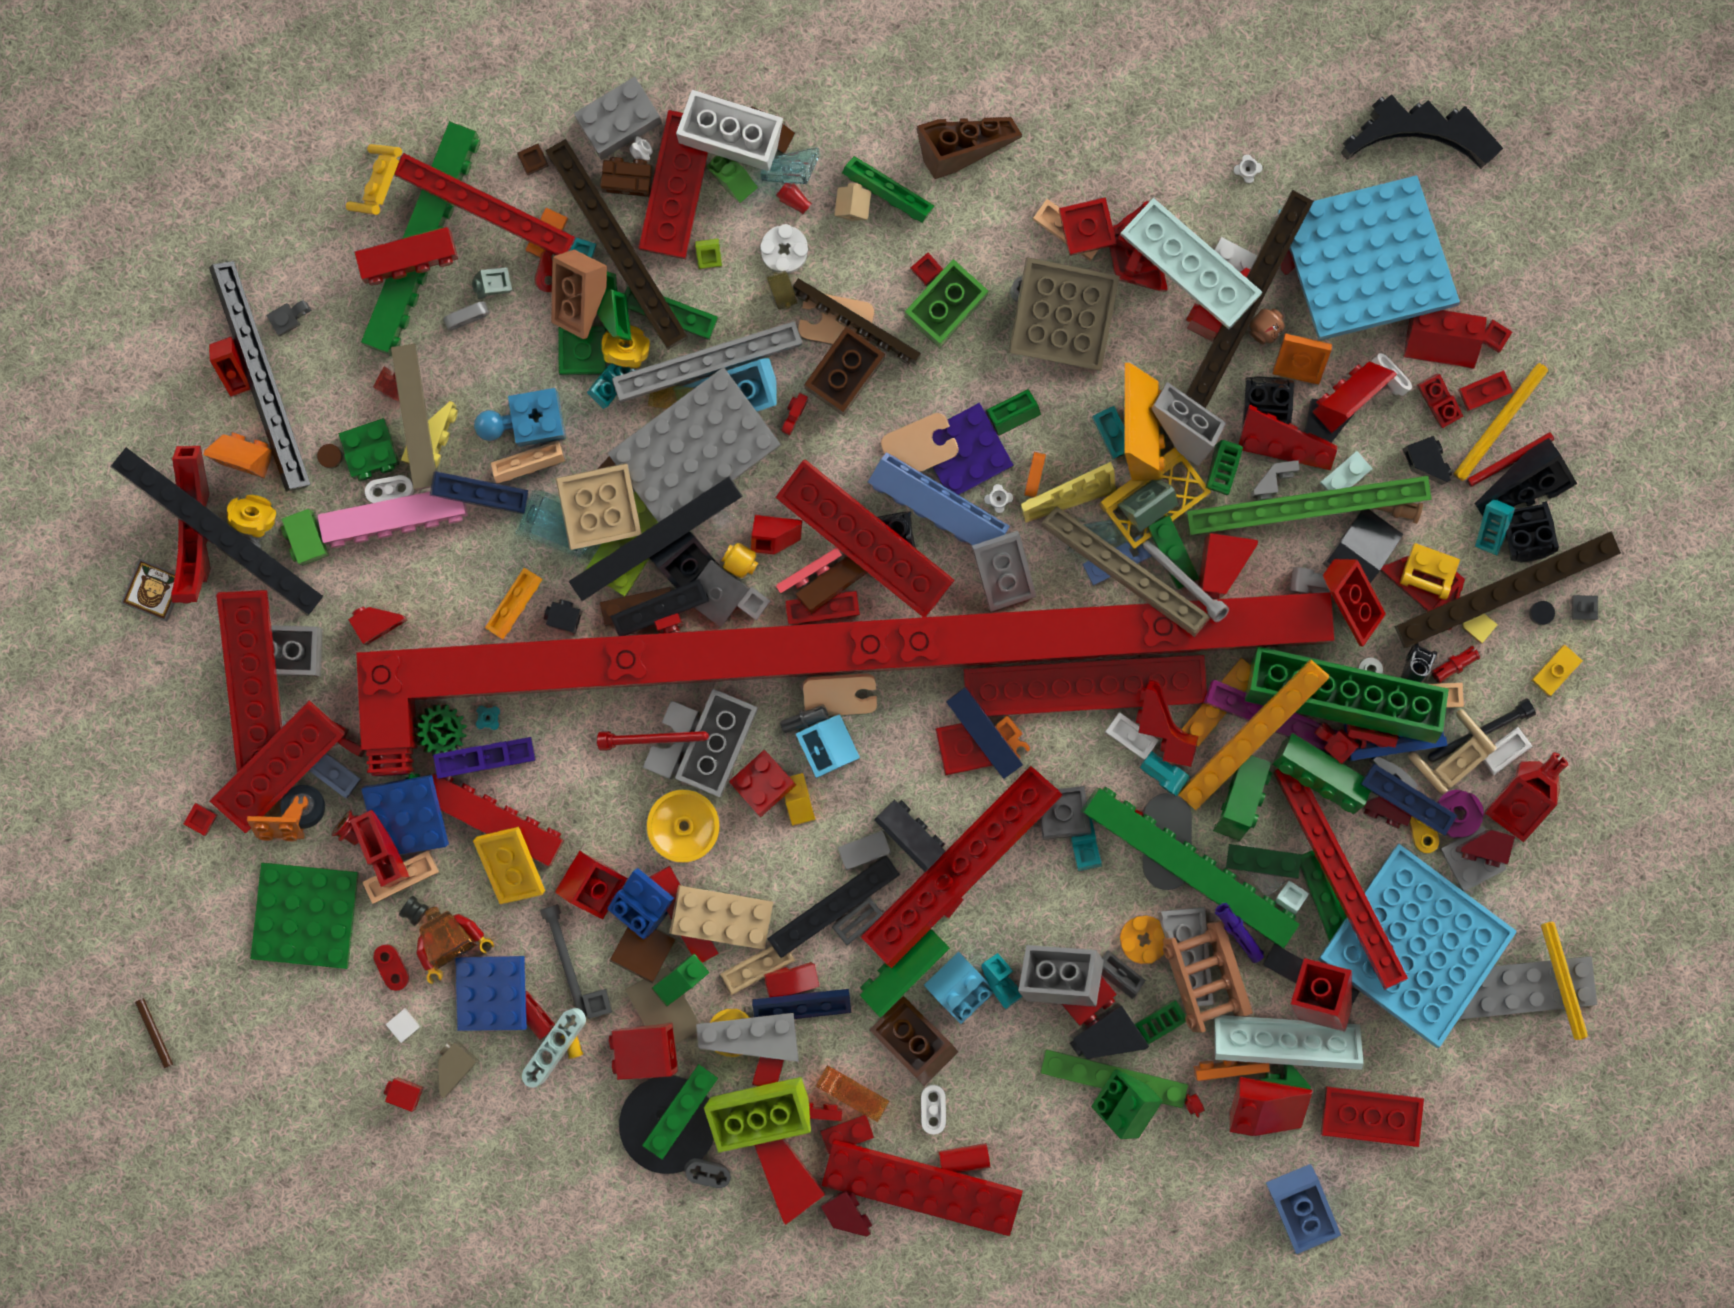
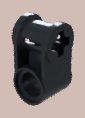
M1419 643L1412 645L1407 654L1401 678L1422 683L1430 673L1437 656V651L1431 652L1419 646Z

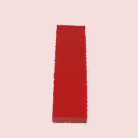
M668 866L649 878L674 897L667 910L672 920L678 885L681 884L671 866ZM681 936L691 955L695 954L702 963L719 954L713 941Z

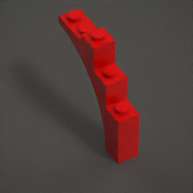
M201 445L176 446L172 458L176 485L206 507L210 492ZM178 519L177 565L171 598L172 603L188 604L197 602L202 584L207 582L211 567L206 546L208 540L180 519Z

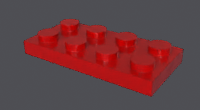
M1326 1086L1321 1135L1419 1147L1424 1098Z

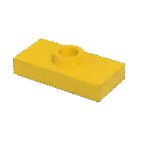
M1563 645L1531 681L1544 693L1551 696L1583 660L1566 645Z

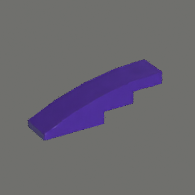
M532 737L433 755L437 779L536 761Z

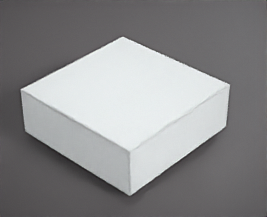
M406 1008L386 1024L400 1043L404 1042L421 1027Z

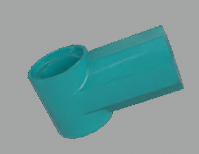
M1153 751L1150 752L1139 767L1150 777L1158 781L1162 788L1175 796L1179 794L1190 779L1187 773L1177 766L1163 761Z

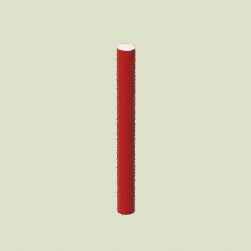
M1551 432L1543 435L1467 478V482L1470 487H1473L1517 462L1528 450L1544 440L1550 438L1551 441H1554V436Z

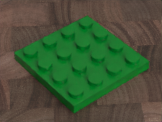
M261 862L250 959L348 969L359 872Z

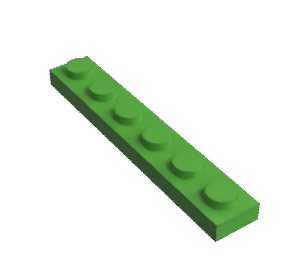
M1048 1049L1045 1051L1041 1074L1103 1089L1113 1071L1118 1069L1147 1084L1161 1098L1162 1104L1183 1109L1188 1084Z

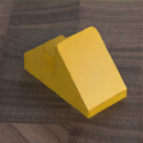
M804 773L789 776L796 784L784 796L792 826L816 820Z

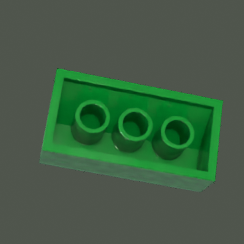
M930 929L892 968L884 963L877 970L880 974L874 980L869 978L860 987L862 990L860 996L881 1018L950 947Z

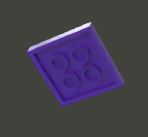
M980 402L947 419L950 427L937 429L933 433V441L939 446L944 445L947 440L955 438L957 442V455L950 460L933 466L942 486L957 495H961L1014 466Z

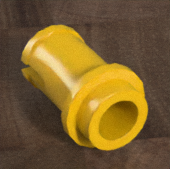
M562 1034L560 1039H563L565 1043V1036ZM578 1036L567 1049L569 1059L584 1054Z

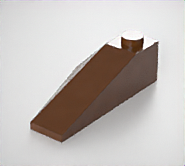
M1012 117L983 118L982 121H968V118H960L959 122H947L946 119H937L918 125L916 128L923 161L934 179L956 173L1022 138V133Z

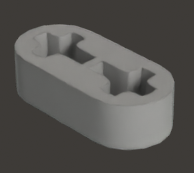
M478 302L445 316L443 320L447 330L451 331L488 316L490 312L485 302Z

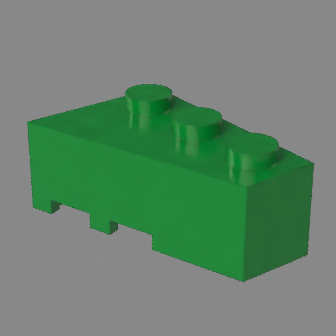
M1251 755L1234 772L1228 788L1229 792L1226 801L1221 807L1220 819L1214 826V832L1240 841L1250 828L1254 829L1259 817L1258 814H1255L1257 807L1262 806L1266 793L1262 792L1264 785L1269 784L1272 772L1269 771L1271 762Z

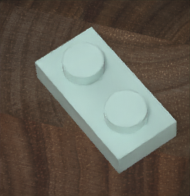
M1356 451L1323 479L1320 484L1326 491L1352 487L1373 468Z

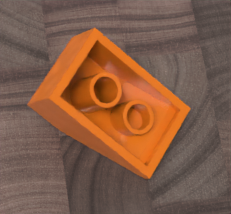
M233 432L231 436L223 434L204 450V456L220 465L264 479L273 455L272 450L268 448L269 444L259 440H254V443L245 441V436Z

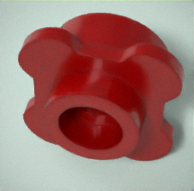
M1197 1093L1191 1096L1187 1094L1188 1100L1184 1103L1191 1115L1195 1113L1197 1118H1199L1200 1113L1204 1112L1205 1108Z

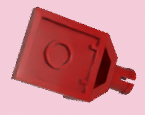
M1553 752L1544 764L1540 761H1521L1518 765L1516 776L1488 806L1485 814L1522 842H1525L1557 806L1560 794L1559 774L1568 766L1567 760L1563 756L1558 760L1560 754Z

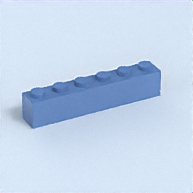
M887 452L879 461L868 481L876 491L890 495L896 503L910 507L916 515L930 519L936 527L941 530L950 531L955 534L954 536L959 541L964 543L968 542L971 545H975L1005 535L1010 527Z

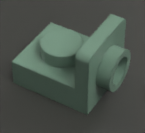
M507 267L480 270L474 276L472 287L474 292L477 293L478 299H483L487 295L504 294L512 291Z

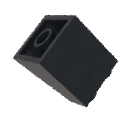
M1119 1003L1097 1016L1088 1025H1084L1070 1035L1072 1041L1069 1043L1079 1057L1083 1055L1086 1059L1145 1050L1149 1047L1123 1006Z

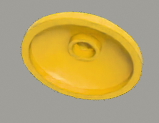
M675 790L663 795L652 806L647 819V834L652 846L660 855L675 862H692L705 856L715 845L720 830L718 813L713 804L702 794L691 790ZM683 821L689 824V828L686 831L680 829V823Z

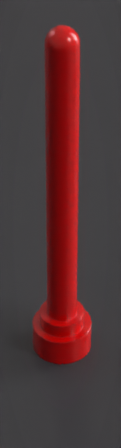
M602 731L597 735V746L600 751H609L615 748L616 745L706 741L709 738V734L706 731L616 736L610 731Z

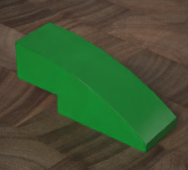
M607 271L606 290L597 314L613 337L629 341L632 339L626 294L618 292L616 274Z

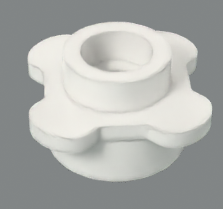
M636 136L634 138L635 142L629 148L632 156L635 159L649 161V156L653 153L650 144L641 137Z
M1244 155L1241 163L1234 167V173L1243 177L1246 183H1252L1254 176L1262 171V165L1257 163L1250 155Z
M996 484L993 486V491L985 496L984 501L986 504L992 505L997 513H1002L1007 503L1012 502L1013 495L1007 493L1002 485ZM998 496L1001 497L1000 501L996 499Z

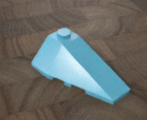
M769 358L759 359L727 370L757 412L777 405L776 377ZM709 377L675 388L677 399L680 400Z

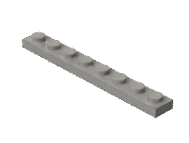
M795 321L623 374L612 378L621 403L716 373L723 367L729 369L802 346V341Z

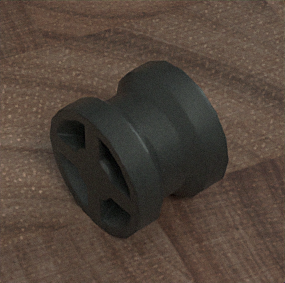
M411 896L401 909L399 916L408 918L410 924L416 926L427 912L429 906L420 904L415 896Z

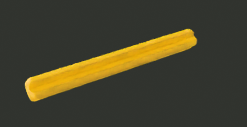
M1553 921L1541 924V929L1573 1038L1575 1040H1582L1587 1038L1588 1034L1556 925Z

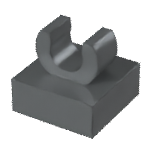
M1573 595L1572 620H1598V596Z

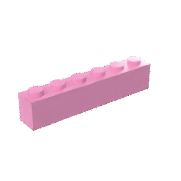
M429 491L318 514L323 543L330 545L331 548L345 546V541L354 540V543L369 541L368 537L378 535V538H386L392 536L394 531L401 530L402 533H410L416 531L415 527L425 525V528H434L440 526L439 522L448 520L449 524L462 522V517L468 516L466 503L430 496Z

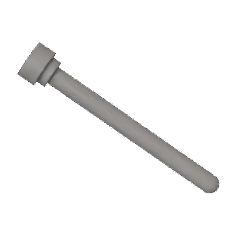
M1147 540L1143 543V548L1207 607L1206 610L1211 619L1219 622L1228 614L1229 607L1222 601L1213 600L1151 541Z

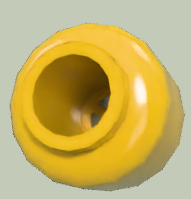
M736 543L734 546L730 544L721 560L724 562L723 568L739 578H744L747 573L752 575L758 565V562L755 561L756 552L741 543Z

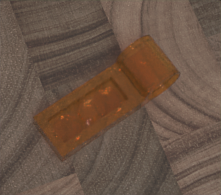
M828 1065L815 1087L876 1122H879L890 1103L889 1100Z

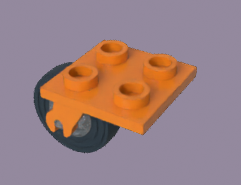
M298 785L291 788L283 796L280 807L282 817L248 816L247 822L256 838L260 840L271 841L273 838H282L285 841H297V839H304V829L316 825L322 819L325 812V801L321 793L314 787Z

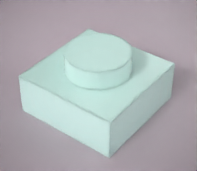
M1288 881L1275 902L1296 915L1309 893Z

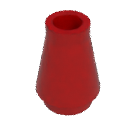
M788 180L776 194L780 202L802 214L812 204L795 183L791 184Z

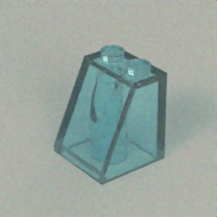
M532 490L526 505L525 514L521 518L515 535L570 556L581 558V555L586 553L588 547L574 550L569 549L559 497L548 492Z

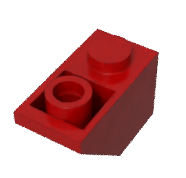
M755 515L751 535V550L756 553L775 555L801 540L803 520Z

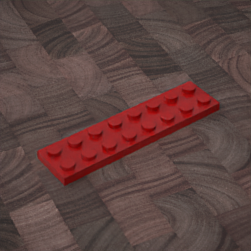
M806 459L799 464L775 497L922 617L929 615L955 581Z
M267 590L218 592L216 594L237 772L282 728Z
M835 1139L833 1140L821 1185L842 1192L847 1190L848 1193L853 1192L857 1196L1009 1237L1023 1192L1021 1189Z

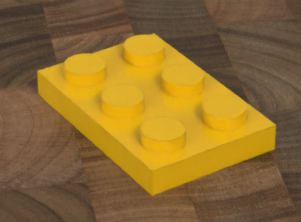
M519 827L477 836L473 840L499 904L543 895L545 888Z

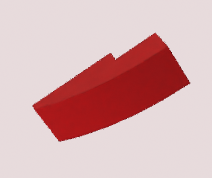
M373 810L350 820L368 865L373 866L381 887H391L410 878L396 846Z

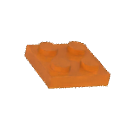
M1285 333L1273 367V375L1319 385L1332 350V344Z

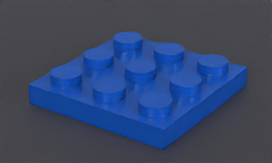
M432 775L369 785L361 789L367 812L370 810L374 811L391 837L399 854L444 848L449 845Z
M525 956L457 957L455 959L457 1031L527 1029Z

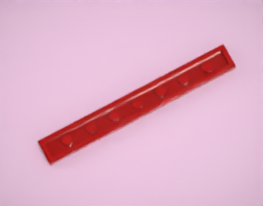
M405 153L402 154L394 173L395 177L556 256L570 251L576 239L574 236Z

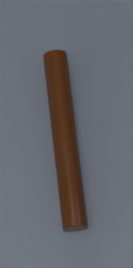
M142 998L136 1001L135 1004L163 1067L167 1068L173 1065L145 999Z

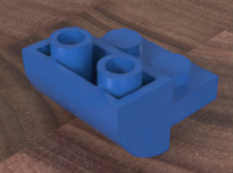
M637 868L632 872L624 887L616 893L607 910L642 939H645L665 919L668 914L667 910L674 897Z

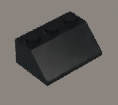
M894 799L874 821L926 872L946 852L942 848L945 844L936 834L931 837L925 831L928 826L919 817L914 820L908 814L911 809L902 800L897 802Z

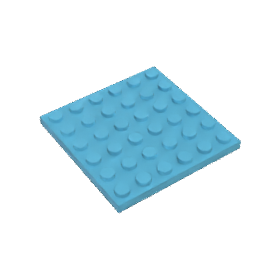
M1417 175L1314 201L1289 248L1319 341L1456 307L1460 304Z
M1397 844L1364 893L1408 979L1384 990L1347 917L1318 960L1322 963L1352 970V985L1431 1045L1439 1048L1517 931L1402 845Z

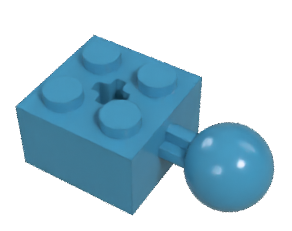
M556 388L508 396L511 415L501 416L496 411L486 410L481 412L474 421L476 434L486 441L498 439L504 430L508 429L514 430L515 442L519 447L566 439L559 394ZM535 413L543 415L537 423L532 419Z

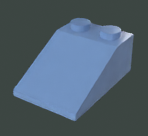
M1311 1164L1266 1182L1296 1254L1341 1236L1320 1181Z

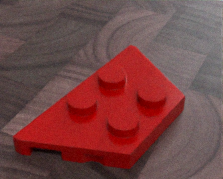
M1145 201L1134 212L1113 226L1116 241L1127 217L1133 220L1149 201ZM1118 245L1109 247L1114 274L1120 276L1119 281L1161 292L1168 291L1165 274L1146 257L1141 256L1145 261L1140 272L1135 271L1133 276L1130 277L1123 273L1133 252Z
M1409 556L1386 564L1380 570L1426 611L1459 598L1465 579L1456 572L1449 596L1444 600L1439 598V595L1409 584L1408 586L1400 584ZM1413 569V576L1442 586L1444 580Z

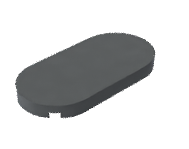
M1171 793L1159 794L1151 799L1145 806L1143 815L1147 814L1156 820L1155 826L1161 830L1166 827L1177 835L1175 839L1183 844L1184 841H1187L1192 845V813L1187 802L1180 796H1175ZM1142 854L1143 873L1153 886L1162 890H1173L1185 883Z

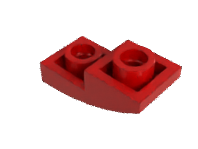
M1437 373L1417 384L1420 393L1441 428L1464 417L1454 395H1450L1440 374Z
M812 962L791 969L785 967L764 974L768 997L787 996L820 987L816 967Z
M760 1057L752 1085L762 1086L778 1082L784 1060Z

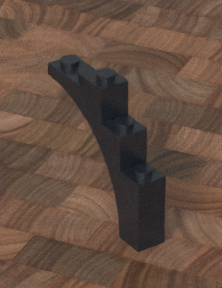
M1391 94L1386 99L1382 96L1372 105L1374 110L1370 116L1375 121L1372 119L1367 121L1360 128L1363 132L1357 137L1354 134L1351 135L1343 143L1345 147L1341 154L1347 160L1360 150L1380 141L1393 138L1418 137L1435 140L1451 146L1466 155L1482 169L1503 150V147L1466 106L1460 111L1455 108L1444 118L1428 100L1423 105L1420 102L1417 103L1408 113Z

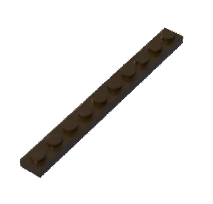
M564 139L545 150L548 158L665 348L669 350L688 339L686 332L568 141Z
M1291 190L1247 276V279L1262 291V295L1230 329L1222 324L1185 394L1205 409L1314 202L1294 190Z
M1612 531L1607 532L1394 627L1403 648L1410 647L1621 554Z

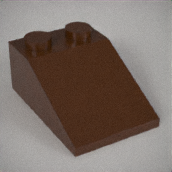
M904 996L870 1029L873 1035L923 1086L958 1053V1050Z

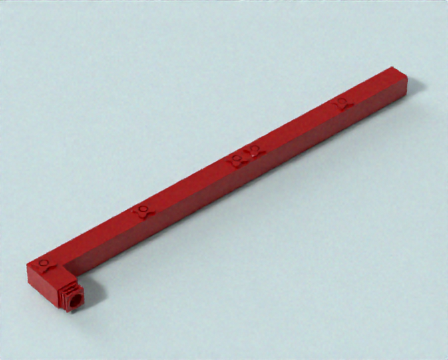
M1331 592L1213 599L1222 601L1229 607V612L1219 622H1215L1210 618L1195 637L1153 606L1146 603L356 652L361 750L366 751V756L369 761H366V764L369 765L367 773H370L372 776L407 775L414 772V768H412L414 759H411V755H413V749L418 748L417 737L414 736V733L417 732V728L414 726L416 724L415 700L1252 649L1258 646L1268 648L1327 644L1334 641ZM1190 601L1208 614L1207 607L1201 601Z

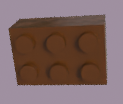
M846 326L805 382L804 387L808 392L844 416L885 360V353Z

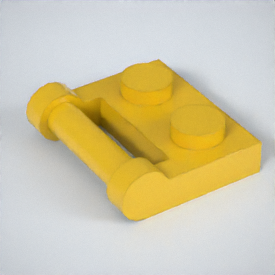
M1414 543L1400 584L1418 587L1437 594L1439 598L1446 600L1449 596L1460 559ZM1413 569L1444 580L1442 586L1413 576Z

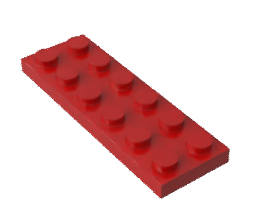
M668 110L639 250L686 260L709 153L679 143L676 132L683 113Z
M308 700L209 802L246 834L251 829L247 822V817H263L344 736L345 732Z

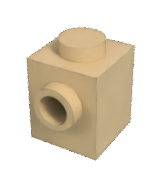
M848 183L847 187H839L837 189L834 216L850 221L868 220L871 191L862 189V185L857 183Z

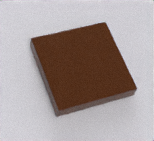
M627 927L610 958V962L653 983L675 939L656 929L648 937L642 939Z

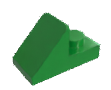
M1284 1064L1283 1078H1280L1279 1073H1266L1265 1077H1259L1261 1081L1311 1089V1086L1293 1065Z

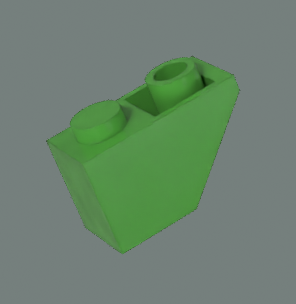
M716 155L706 166L726 191L739 203L744 201L758 188L747 171L734 160Z

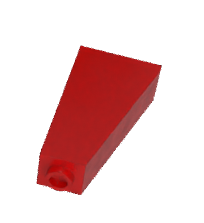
M785 1138L754 1145L785 1225L825 1195L824 1190Z

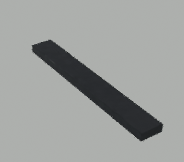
M728 476L568 582L580 600L584 601L743 497L731 477Z

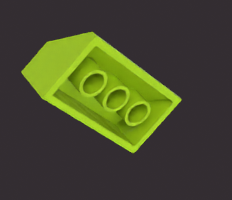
M802 1077L712 1096L704 1107L718 1153L811 1132L809 1098Z

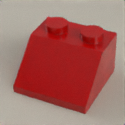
M579 850L555 893L569 903L603 920L608 912V906L616 893L622 889L628 878Z

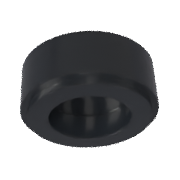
M1539 601L1531 606L1529 616L1535 624L1546 625L1554 619L1555 609L1551 603Z

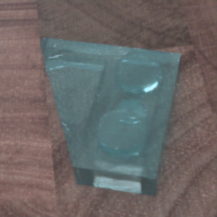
M814 147L775 156L770 171L762 169L760 173L761 180L807 184L819 159V148Z

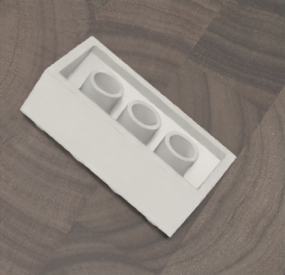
M692 90L676 135L680 144L770 171L779 143L783 118Z

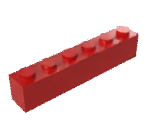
M433 773L432 777L440 809L443 812L486 834L519 827L531 857L547 866H552L565 841L560 838V832L548 827L547 831L538 827L539 821L529 816L526 819L517 816L519 811L508 805L504 808L496 805V799L487 794H484L483 797L475 794L476 789L468 784L457 785L453 782L455 778L452 776L437 779V774Z

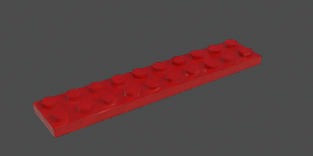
M1205 655L963 669L964 687L969 690L987 716L1143 707L1144 702H1140L1141 691L1143 687L1147 688L1150 680L1160 684L1167 706L1203 704L1207 694Z
M1030 766L861 938L892 968L1063 796L1062 793Z

